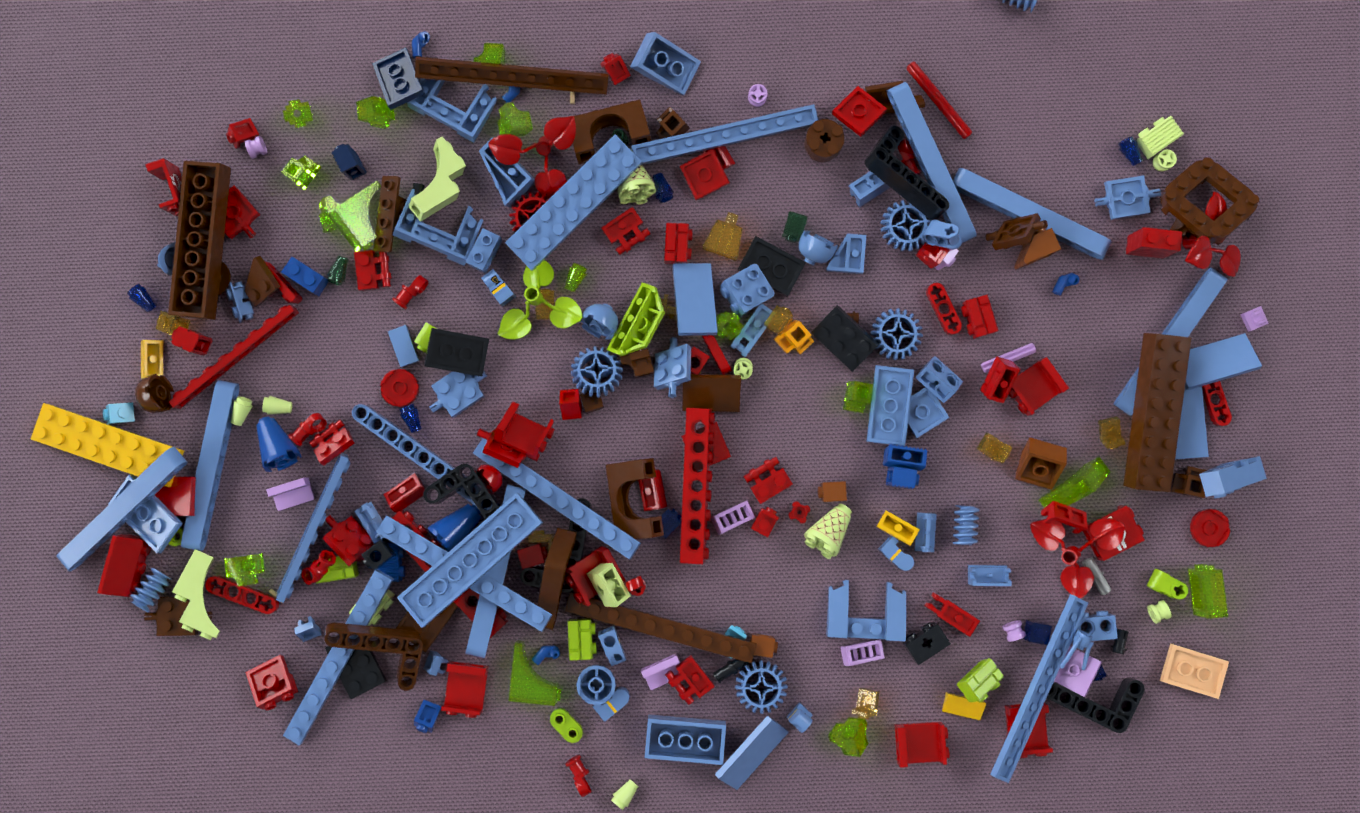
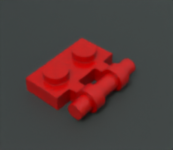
M633 206L601 227L611 244L617 241L620 242L621 245L615 249L619 255L625 251H630L632 246L638 242L642 243L651 234L647 228L641 232L638 229L643 224V221ZM633 231L635 236L626 241L624 236Z
M373 250L354 252L359 291L379 289L378 281L383 282V287H391L390 279L392 277L388 267L390 259L387 256V252H379V257H375V251ZM376 264H381L380 274H377Z
M341 419L336 423L332 422L328 425V429L316 434L314 439L309 442L313 448L319 445L313 451L319 463L323 466L355 443L349 431L345 427L341 429L345 426Z
M777 457L765 460L763 465L756 469L752 468L748 474L743 476L747 483L753 479L756 482L750 489L759 504L793 485L783 468L778 471L774 469V466L780 463ZM768 470L771 475L761 481L759 475Z
M692 655L676 666L679 674L674 675L671 670L665 674L669 680L668 683L671 687H675L679 692L678 696L685 700L688 705L694 702L692 694L696 693L701 698L715 687L714 683ZM685 679V681L689 684V687L684 688V686L681 684V681Z

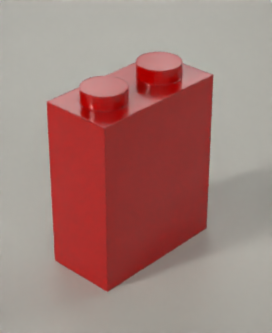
M1143 227L1128 235L1126 254L1164 259L1181 251L1182 232Z

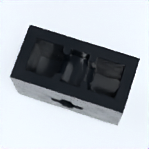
M935 622L925 624L921 627L922 631L917 634L914 632L908 635L906 641L903 642L906 650L917 665H920L951 644L940 626ZM924 638L928 639V641H927L928 645H927V646H925V645L923 644V643H924V641H923Z

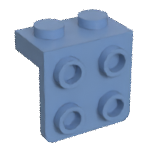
M752 264L727 278L720 285L722 296L725 299L727 298L731 304V311L738 318L746 315L751 309L769 300L775 294L757 264Z

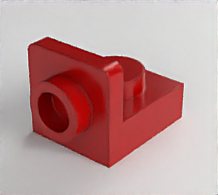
M611 53L603 58L604 61L600 63L605 68L613 85L631 76L623 59L618 54L614 55Z
M251 118L229 124L226 136L229 143H233L235 149L240 148V143L255 139L259 136V133Z
M766 507L765 510L761 508L751 529L769 537L776 521L779 519L776 516L777 512L769 507Z

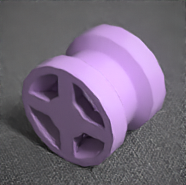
M761 84L753 85L748 93L749 103L755 107L764 105L768 94L767 89Z
M257 136L252 141H245L247 152L252 159L256 158L259 154H267V148L261 136Z
M1021 620L1012 621L1002 626L1003 630L1007 632L1008 642L1016 641L1026 636V632L1021 628Z

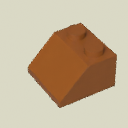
M1044 228L1034 232L1030 243L1022 246L1014 266L1015 270L1049 257L1061 250L1052 228L1048 230Z
M1029 437L1022 450L1015 479L1052 490L1067 464V448Z

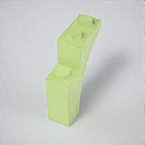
M443 137L436 140L433 148L437 161L434 179L422 192L412 197L409 203L410 210L420 222L457 200L460 192L458 185L453 180L463 175L466 165L462 157L455 153L452 145Z
M195 549L172 591L176 594L174 598L186 602L187 599L190 600L179 622L183 624L181 627L190 632L196 629L201 632L200 636L211 640L212 637L217 639L220 631L210 620L205 609L203 597L205 578L214 558Z

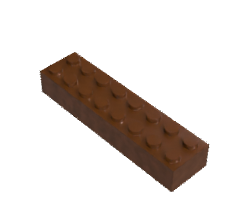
M184 161L168 315L216 320L231 168L221 163Z
M1154 333L1143 334L1123 486L1137 490L1171 492L1191 337Z

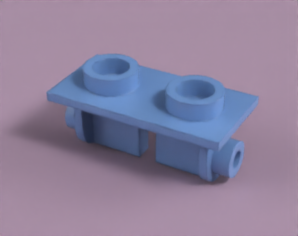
M230 282L228 289H226L228 300L233 302L232 313L234 318H238L239 323L242 322L244 317L246 320L253 319L254 312L250 301L242 302L243 299H248L244 292L245 285L242 282H237L235 286H232Z
M367 502L354 511L374 544L385 538L376 532L383 520L372 502Z
M917 512L916 528L920 529L915 538V551L934 552L937 514Z

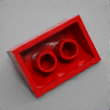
M132 534L112 536L97 593L131 597V594L136 595L138 593L135 588H141L140 579L146 569L145 560L151 551V547L140 536Z

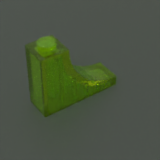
M378 180L335 207L328 214L356 252L361 249L366 251L374 245L372 241L377 238L371 227L368 213L369 204L374 193L381 188Z
M1097 457L1084 464L1061 485L1041 496L1039 501L1044 508L1052 501L1069 506L1095 492L1111 471L1102 459Z
M517 640L514 645L509 701L555 706L557 701L561 700L562 689H558L559 683L548 681L533 670L526 657L525 641Z

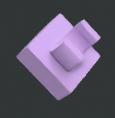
M1261 306L1240 314L1248 332L1269 324Z

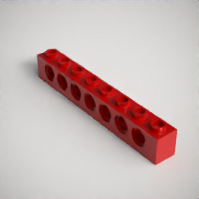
M686 408L680 563L703 565L709 559V548H706V540L710 539V529H707V521H710L711 518L708 502H711L712 491L709 490V482H712L713 475L712 471H709L710 463H713V451H710V445L714 443V432H711V424L715 423V413H712L711 408ZM698 422H702L705 425L703 433H699L696 430ZM698 441L704 445L702 452H698L695 449V444ZM696 461H700L703 464L701 472L694 468ZM695 480L702 483L701 491L694 489L693 483ZM694 500L701 502L702 507L700 510L694 509L692 505ZM693 519L700 521V529L693 528ZM692 539L699 540V548L692 547Z
M400 510L392 517L395 521L404 526H410L412 531L441 547L437 540L434 538L431 540L428 537V531L421 524L418 526L413 521L415 517L409 511ZM406 551L425 572L432 567L430 564ZM469 588L454 603L473 622L477 606L471 605L469 599L471 596H476L479 600L480 595ZM501 608L496 611L490 638L508 622L506 619L508 616Z

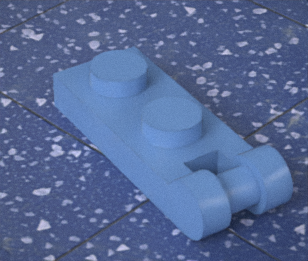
M760 304L730 347L734 350L736 348L743 357H746L776 316V313L765 305ZM742 338L749 342L747 346L740 343Z

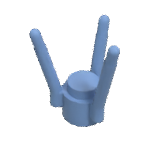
M1080 629L1077 630L1071 642L1073 646L1060 665L1061 669L1065 667L1076 648L1080 650L1086 648L1081 668L1082 670L1086 669L1090 650L1094 644L1091 642V635Z

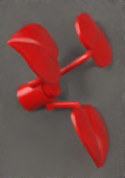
M574 116L549 120L544 127V136L539 138L538 143H533V145L521 150L522 140L512 134L496 136L489 141L488 146L495 158L505 165L517 163L520 159V153L523 154L536 148L537 153L545 157V172H540L536 175L535 186L539 193L542 195L546 194L549 199L567 182L565 174L560 170L551 169L548 171L549 153L553 143L560 150L567 149L572 145L576 136Z
M1213 192L1205 214L1215 221L1227 210L1225 200L1217 192ZM1191 234L1189 239L1183 238L1182 244L1184 249L1190 250L1185 262L1199 269H1206L1211 263L1212 251L1218 252L1223 255L1220 259V267L1223 273L1230 277L1236 276L1241 262V254L1237 246L1228 245L1224 251L1211 248L1210 240L1207 236H1200L1197 239Z
M1101 518L1090 526V533L1094 538L1080 548L1075 546L1066 548L1064 541H1062L1066 535V530L1062 523L1053 520L1046 524L1043 523V520H1039L1030 524L1034 538L1044 549L1054 551L1061 544V551H1063L1061 555L1062 561L1067 565H1071L1064 568L1061 572V583L1071 595L1080 599L1090 591L1094 583V575L1091 569L1086 566L1079 567V564L1076 563L1081 556V552L1095 541H1097L1100 548L1113 550L1121 544L1125 531V525L1120 521L1112 518Z

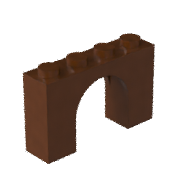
M640 99L574 116L576 136L573 147L578 165L586 163L595 154L593 147L594 136L598 131L608 126L624 128L630 135L632 145L651 141Z
M654 458L607 464L606 475L613 524L635 539L663 536L662 516L648 518L637 516L632 511L628 498L629 490L634 482L640 479L656 477Z

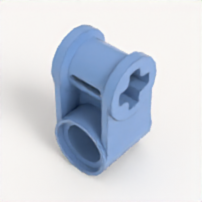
M932 220L922 236V239L927 244L949 250L957 249L962 244V239L958 235L959 229L957 225L938 220Z

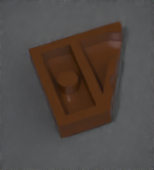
M261 256L253 259L244 290L254 307H257L281 287Z

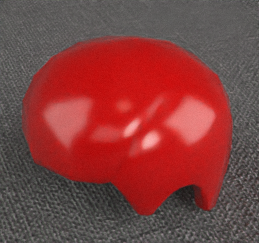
M487 464L481 465L477 469L489 490H492L491 493L494 494L502 485V475L499 470Z

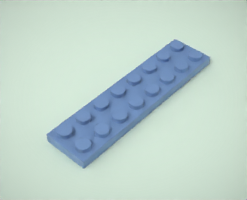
M615 134L505 243L533 271L642 164V161Z
M341 453L337 458L278 588L276 600L284 603L285 598H290L294 589L293 581L299 579L302 572V566L300 565L302 562L306 563L310 554L309 545H314L318 536L317 528L318 526L322 527L326 519V513L324 512L326 508L330 509L333 504L334 490H339L342 484V478L340 477L342 473L347 472L350 466L347 454Z
M516 492L402 592L397 599L419 626L424 628L542 525V520L521 495Z

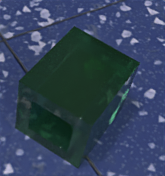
M789 211L782 237H785L786 241L792 243L799 241L808 216Z

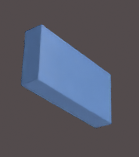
M407 325L388 331L401 368L420 361Z

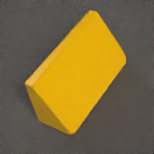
M142 340L141 379L153 374L163 375V340Z
M887 510L876 526L909 546L912 545L920 529Z
M946 692L942 712L980 720L986 707V702H969L965 696Z

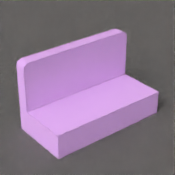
M300 478L266 489L268 497L274 498L278 511L315 499L309 478Z
M677 653L641 669L643 678L646 679L650 690L668 683L669 680L665 676L668 671L671 670L674 675L679 674L676 666L681 662Z

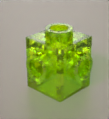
M300 99L288 101L289 105L285 106L286 110H282L285 122L289 121L290 125H295V128L307 126L306 122L313 121L309 101L302 103ZM295 110H299L301 112L300 117H295Z
M727 311L719 313L716 316L717 335L722 339L725 337L730 340L736 338L744 327L739 322L741 318L733 311L731 314ZM728 322L729 325L724 328V325Z

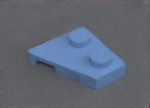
M847 234L827 266L826 271L863 274L866 235Z

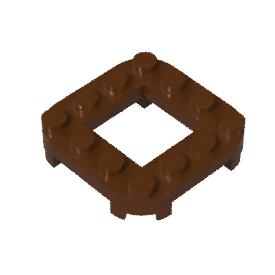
M1208 157L1196 161L1166 186L1160 196L1163 207L1161 211L1165 215L1170 212L1197 234L1198 238L1200 236H1207L1210 243H1216L1217 245L1223 243L1241 224L1249 220L1259 202V197L1247 186ZM1206 181L1234 203L1215 221L1185 198L1197 186Z

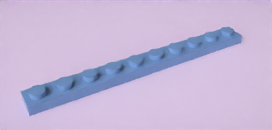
M813 104L632 145L631 151L642 161L641 165L809 127L818 120L815 105Z
M482 438L473 452L474 455L489 465L494 466L505 476L631 560L641 544L638 540L522 462L516 468L482 453L487 443V440Z
M387 515L376 531L431 566L448 553ZM483 575L470 587L471 590L543 632L552 617L551 613L487 575Z
M376 569L345 624L368 626L394 578ZM355 634L349 636V638L355 639L358 637V635ZM331 648L283 734L284 737L297 745L303 743L355 649Z
M1070 594L991 771L990 775L1009 783L1060 669V665L1087 608L1088 602Z

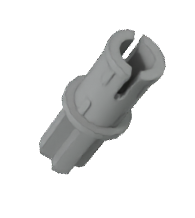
M1093 557L1084 560L1082 564L1089 567L1093 572L1094 584L1100 594H1108L1111 588L1103 576L1104 572L1100 571Z

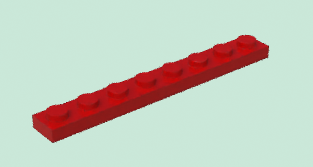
M292 305L281 307L278 310V314L273 318L266 319L260 329L250 332L248 338L243 342L235 344L229 354L226 353L219 357L218 362L214 366L204 369L203 374L199 378H194L187 384L188 387L177 391L172 396L173 399L169 401L170 405L178 409L184 407L298 315L299 311Z

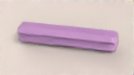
M1030 343L998 357L1014 362L1034 354L1036 348L1033 343ZM995 358L981 364L984 373L989 372Z

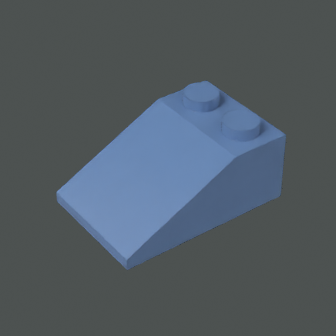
M656 32L646 34L630 68L681 95H685L701 61Z

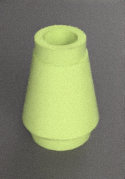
M237 396L236 400L233 401L230 423L242 426L253 407L251 405L252 400Z
M273 396L264 397L262 411L266 412L267 415L291 413L292 402Z
M629 779L628 782L613 794L614 797L611 801L623 810L629 806L639 786Z

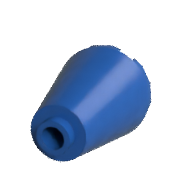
M261 418L256 427L264 470L272 472L271 469L277 468L280 471L298 462L297 457L301 458L300 451L275 418Z
M467 504L430 525L427 529L445 547L444 549L449 552L472 532L481 519L479 515L481 512L475 505Z

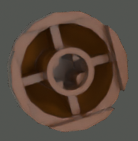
M153 374L142 379L137 384L135 397L143 410L150 413H160L172 408L169 401L172 399L170 392H174L170 381L165 376Z

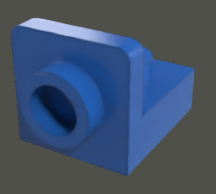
M423 700L414 719L416 729L423 733H427V731L432 733L433 726L441 711V706Z

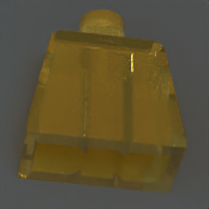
M728 212L725 222L716 220L703 244L702 250L737 261L742 228L736 226L739 216Z

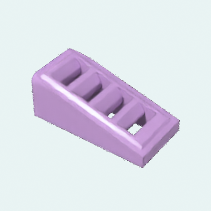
M744 501L711 517V520L718 535L754 519L755 516L748 501ZM741 507H743L747 518L745 519L740 510ZM733 511H736L740 521H737ZM726 514L729 515V517H730V519H731V521H732V523H733L732 525H730V523H729V521H728V519H727V517H726ZM720 517L722 518L723 523H724V525H725L726 528L723 527V525H722V523H721V521H720V519H719Z
M881 639L841 646L845 666H853L885 658ZM872 645L875 646L876 656L873 655ZM866 646H867V651H868V656H869V657H866L865 648H864V647H866ZM857 648H859L860 659H858Z

